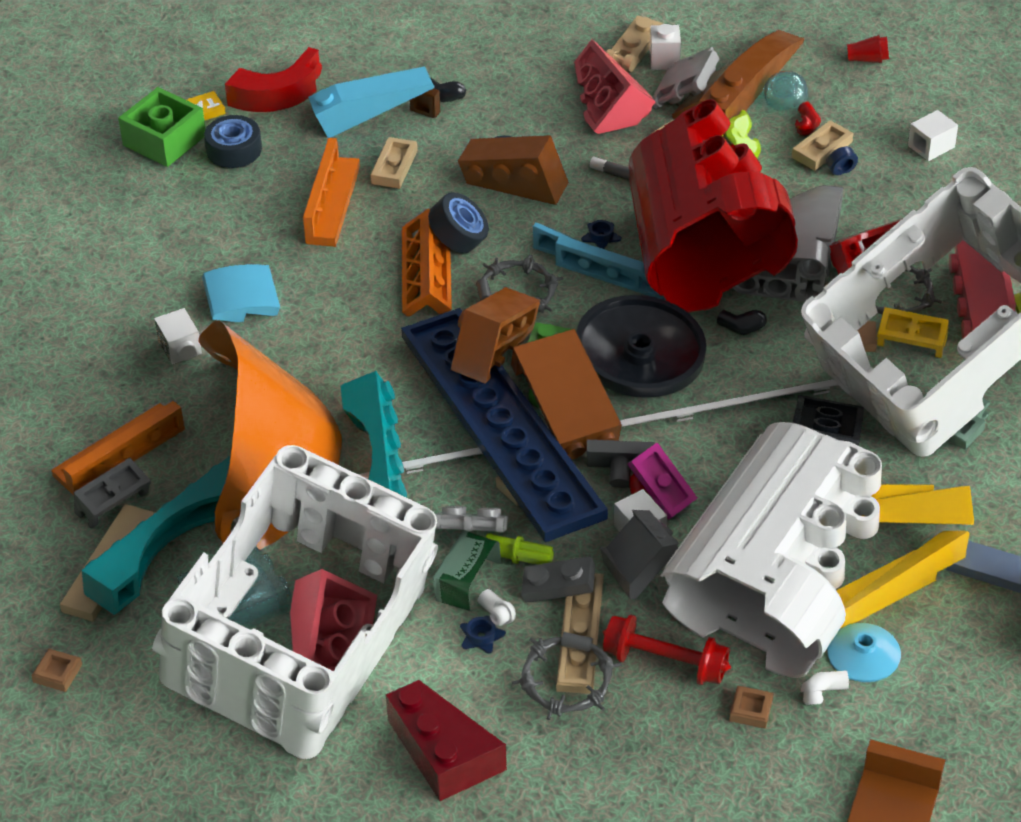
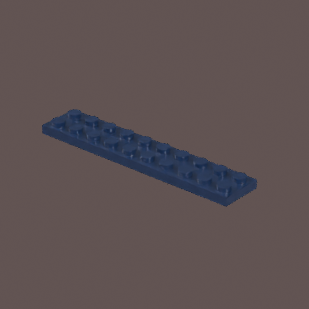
M460 308L401 328L402 338L545 543L608 519L607 507L503 366L498 367L494 365L491 368V377L486 384L451 370L460 328H458V320L462 313Z

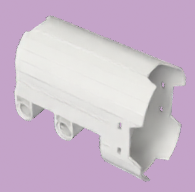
M786 422L770 424L764 433L760 434L666 564L664 571L660 575L661 577L665 576L666 582L669 585L662 602L665 608L676 620L702 638L721 629L767 652L765 668L772 673L793 678L804 677L816 660L821 658L846 618L842 600L836 591L845 579V556L837 547L844 542L846 533L856 538L868 539L878 532L880 507L877 500L871 497V495L875 494L881 486L882 463L879 456L851 442L837 440L800 424ZM728 616L736 619V622L728 619ZM766 634H767V635H769V636H771V637H773V638H775V639H774V640H771V639H769V638H767V637H765V636H766Z

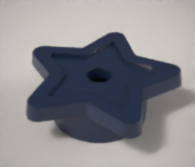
M596 220L588 223L589 232L581 238L582 242L595 243L597 247L605 249L608 243L619 242L622 239L621 236L614 232V223L606 220Z
M488 615L473 618L469 623L460 624V628L466 635L461 645L463 649L479 647L490 654L493 650V642L504 637L506 631L495 627V624Z

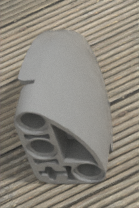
M822 185L790 198L798 238V248L795 256L786 268L777 275L773 276L767 271H763L736 285L733 289L742 294L806 302L811 296L815 298L823 291L826 277H829L831 250L829 246L836 240L844 188Z

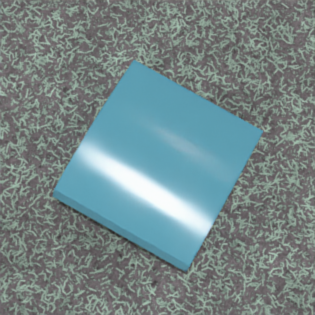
M234 265L214 269L203 274L202 279L212 320L243 322L246 313L276 316L278 314L280 304L269 265Z

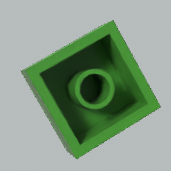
M160 87L155 88L118 117L123 146L166 167L170 166L202 140L206 129L202 107Z

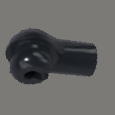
M431 78L434 89L439 90L440 102H451L462 99L466 95V87L458 81L440 84Z
M722 310L717 318V324L740 335H747L758 331L767 323L765 313L760 310H751L740 315Z

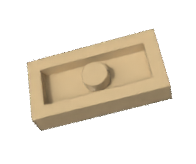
M830 120L792 148V158L816 171L826 163L827 158L833 151L850 145L853 142L854 133Z
M388 137L371 173V184L400 189L418 151L417 141Z

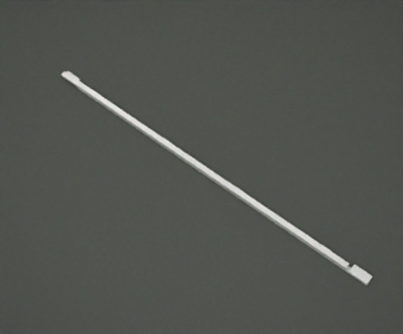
M832 379L620 420L622 424L621 427L675 416L677 418L685 417L696 412L810 390L830 389L831 386L838 384ZM829 390L813 393V395L829 393ZM693 417L678 419L677 422L693 419ZM478 447L402 463L404 469L409 470L423 467L426 464L483 453ZM423 469L408 471L407 474L423 471ZM370 472L358 475L368 479Z

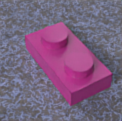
M655 443L627 464L655 503L665 512L668 520L698 499L658 443Z

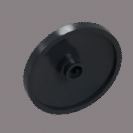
M624 295L604 300L589 309L577 326L576 333L603 387L616 393L633 397L669 395L691 384L698 377L704 365L706 338L702 328L684 309L660 298L645 295Z

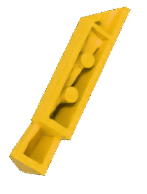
M881 484L880 489L871 495L879 503V522L974 524L970 486L934 490L933 484Z
M942 531L917 550H913L836 590L840 595L846 613V618L841 628L856 623L936 581L937 572L966 557L970 533L968 531Z

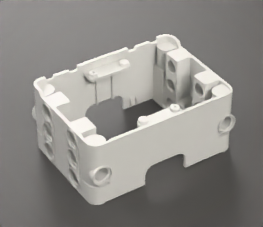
M974 167L963 168L953 175V180L946 187H941L925 201V204L919 210L915 211L913 209L853 260L852 266L846 272L840 273L829 282L815 298L811 296L806 300L801 309L802 317L807 327L804 337L814 346L823 370L848 395L852 396L878 420L892 436L896 437L913 454L921 457L934 453L936 449L984 409L982 398L986 390L1021 360V312L1017 314L1009 306L1002 305L964 339L960 340L957 350L965 361L928 391L925 397H923L919 388L908 386L905 374L887 358L873 369L870 366L857 330L878 313L875 301L885 287L890 288L892 281L905 270L909 272L911 270L910 266L918 261L922 262L923 268L927 271L962 240L1000 272L1005 271L1010 277L1016 279L1021 284V207L1004 191L997 188L982 171Z
M296 445L282 447L241 501L238 522L212 560L208 563V554L203 553L164 605L161 628L155 637L152 647L154 652L160 654V681L169 689L282 745L288 753L298 758L310 759L315 757L323 748L329 734L333 732L344 715L349 703L353 702L390 645L394 634L399 626L403 624L414 603L423 594L428 569L432 565L438 550V545L433 543L437 525L436 515L429 508ZM271 523L276 529L283 532L292 531L298 526L297 542L320 553L323 552L333 536L361 549L359 572L382 583L386 581L394 567H397L395 587L385 609L378 611L377 621L374 625L365 624L360 629L334 671L263 637L264 633L254 628L249 630L228 619L258 577V569L245 562V560L268 530V526Z

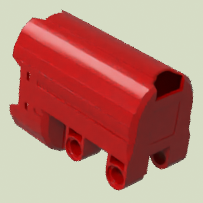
M714 99L704 100L682 112L675 120L644 138L631 153L628 164L629 181L646 279L654 291L661 296L664 295L666 301L681 307L686 312L705 311L718 306L723 292L763 271H767L773 276L777 275L790 263L798 248V238L795 230L796 222L786 189L776 179L760 173L762 165L747 144L729 145L722 135L729 129L730 120Z

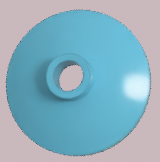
M853 623L839 629L827 647L828 659L836 671H847L849 679L859 682H875L890 676L898 667L901 657L899 644L893 635L887 630L869 623Z

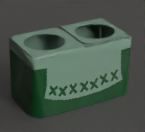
M462 530L433 576L436 601L472 612L473 610H470L469 603L470 585L485 560L501 564L499 541Z

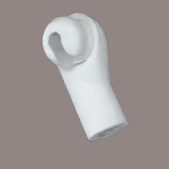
M847 671L816 673L801 686V692L804 695L803 702L806 705L821 704L823 702L822 691L848 689Z

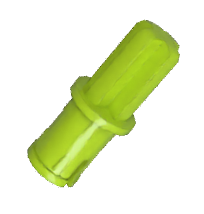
M487 533L485 536L486 538L499 541L501 557L511 559L514 564H518L519 561L537 565L552 562L554 552L553 547L549 545L524 541L522 536H517L516 539Z

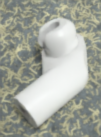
M486 589L478 597V603L490 613V618L494 624L502 626L514 621L516 612L510 602L502 600L490 589Z

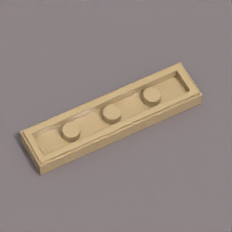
M124 504L86 565L91 560L102 555L114 542L124 538L140 522L146 521L156 512ZM80 572L60 603L61 612L93 622L102 606L84 595L82 572Z
M595 573L592 593L565 597L562 635L564 632L591 637L593 638V644L598 646L604 574ZM560 645L556 692L591 693L586 687L589 685L594 689L596 665L591 666L590 663L596 662L597 658L592 650L587 652Z

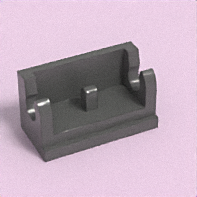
M128 458L74 492V513L79 518L86 515L89 521L88 526L92 529L98 525V517L137 492L141 497L149 492L151 480L131 458Z

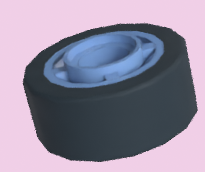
M243 115L222 116L213 120L205 129L204 140L207 156L218 166L225 168L243 167L254 162L261 154L262 140L260 128L249 117Z
M449 192L444 195L430 209L428 215L429 224L437 238L448 248L458 253H469L488 235V221L483 211L475 202L460 193Z

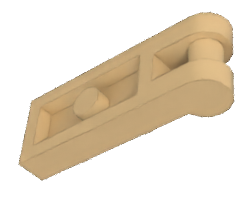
M637 15L614 47L606 52L626 72L632 73L650 49V25H662L663 23Z

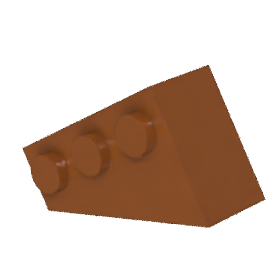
M551 135L470 139L458 159L465 181L469 185L557 205L569 183Z
M505 287L464 309L458 320L460 332L451 370L486 384L491 377V368L494 365L501 367L505 362V357H502L508 349L513 350V347L519 346L533 330L540 300Z

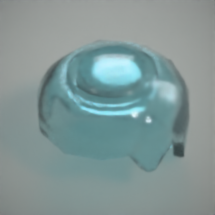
M779 71L766 81L763 94L767 105L775 110L798 109L801 103L808 100V87L804 78L796 72Z

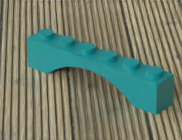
M374 371L340 385L343 410L355 426L368 434L370 438L372 464L368 480L407 498L405 486L401 481L404 467L398 456L401 442L395 431L398 417L392 406L395 393L390 382H384L377 371Z
M230 456L219 464L214 465L208 473L195 483L189 484L182 493L173 500L166 502L160 510L146 521L140 522L124 538L114 542L98 558L91 560L81 570L84 595L113 615H116L140 595L141 584L147 567L162 548L182 533L202 524L215 521V509L226 482Z

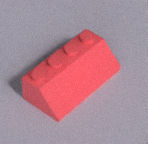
M962 240L955 246V254L949 255L950 273L956 274L953 277L954 295H960V298L957 299L958 317H964L961 323L962 339H964L1000 306L1007 305L1015 311L1016 302L1010 276L1005 271L1000 272Z

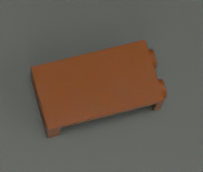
M575 329L513 347L511 367L515 375L524 373L552 434L570 459H576L587 451V440L619 441L622 424Z
M870 739L864 770L847 822H930L946 760Z

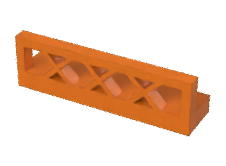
M328 138L303 215L306 244L336 247L358 176L360 159L339 157L337 138Z
M429 208L402 227V313L407 317L412 316L426 305L439 314L452 310L450 248L444 245L434 234L429 224ZM419 268H420L419 273L417 274L416 278H415L414 281H413V278L415 277L416 273L418 272V270H419ZM420 290V296L415 299L416 295Z
M174 401L165 406L161 403L157 404L51 470L52 476L74 495L76 490L126 459L131 458L135 461L185 430L181 407Z

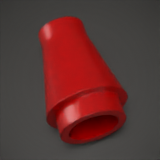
M879 34L847 44L848 61L882 63V60H889L887 36L880 37Z

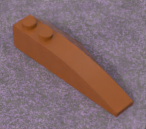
M781 30L765 36L733 61L713 73L707 81V87L704 91L695 96L690 93L672 114V118L676 119L682 112L707 99H714L729 120L739 115L741 110L746 111L804 43V38Z

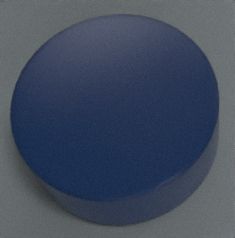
M844 146L833 151L827 158L826 164L833 175H841L855 168L858 163V156L851 147Z

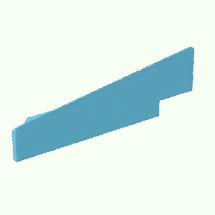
M539 223L533 225V248L555 255L557 266L651 297L666 300L664 295H659L648 283L642 261L583 243Z

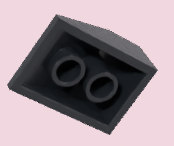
M799 395L792 423L803 425L821 434L859 446L864 407Z

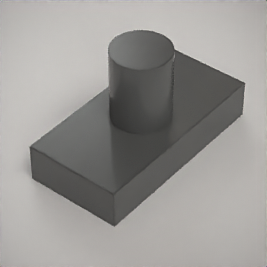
M587 440V467H609V484L612 487L626 488L629 486L631 469L627 464L656 442Z

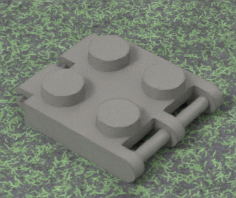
M710 47L696 53L694 56L677 61L673 67L668 68L652 97L655 100L653 108L658 109L667 101L670 105L676 104L686 93L691 92L695 96L704 91L707 87L706 83L711 74L716 70L715 66L719 60L714 48Z
M465 506L442 507V512L435 513L437 517L436 529L504 532L508 529V515H501V508L480 507V509H477V514L466 513Z

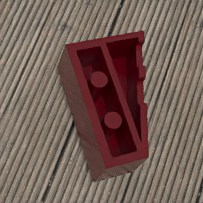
M420 680L386 694L388 722L439 801L507 770L506 744Z

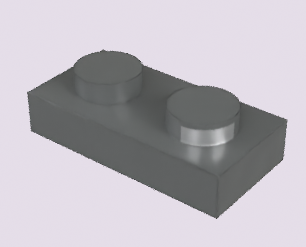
M591 556L524 567L521 595L525 602H536L592 593L596 564Z

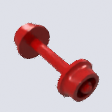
M632 614L627 618L612 616L607 628L602 631L604 635L603 651L616 656L617 661L621 663L626 660L631 647L698 666L697 684L703 685L705 682L721 684L725 672L731 669L728 661L730 648L718 644L715 637H709L703 652L636 634L637 618Z

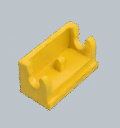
M884 307L877 334V346L884 347L885 340L935 349V357L942 358L943 348L947 341L949 320Z

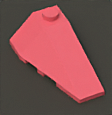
M591 39L574 61L577 81L580 85L584 86V93L580 95L582 103H587V110L583 112L585 121L597 134L638 125L650 113L655 100L598 43Z
M324 569L295 580L290 610L293 651L334 671L360 629L365 624H373L377 595Z

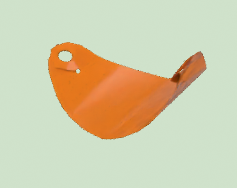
M215 320L199 335L198 342L214 359L238 370L230 464L226 482L215 509V531L223 544L231 534L232 521L240 516L241 501L279 449L287 445H296L339 465L342 436L331 412L315 393L220 320ZM271 523L252 552L261 550L278 541L289 531H280Z

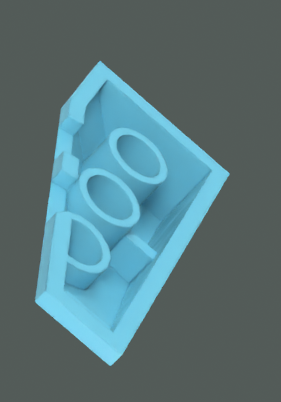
M424 66L334 84L308 98L325 134L330 138L435 87Z

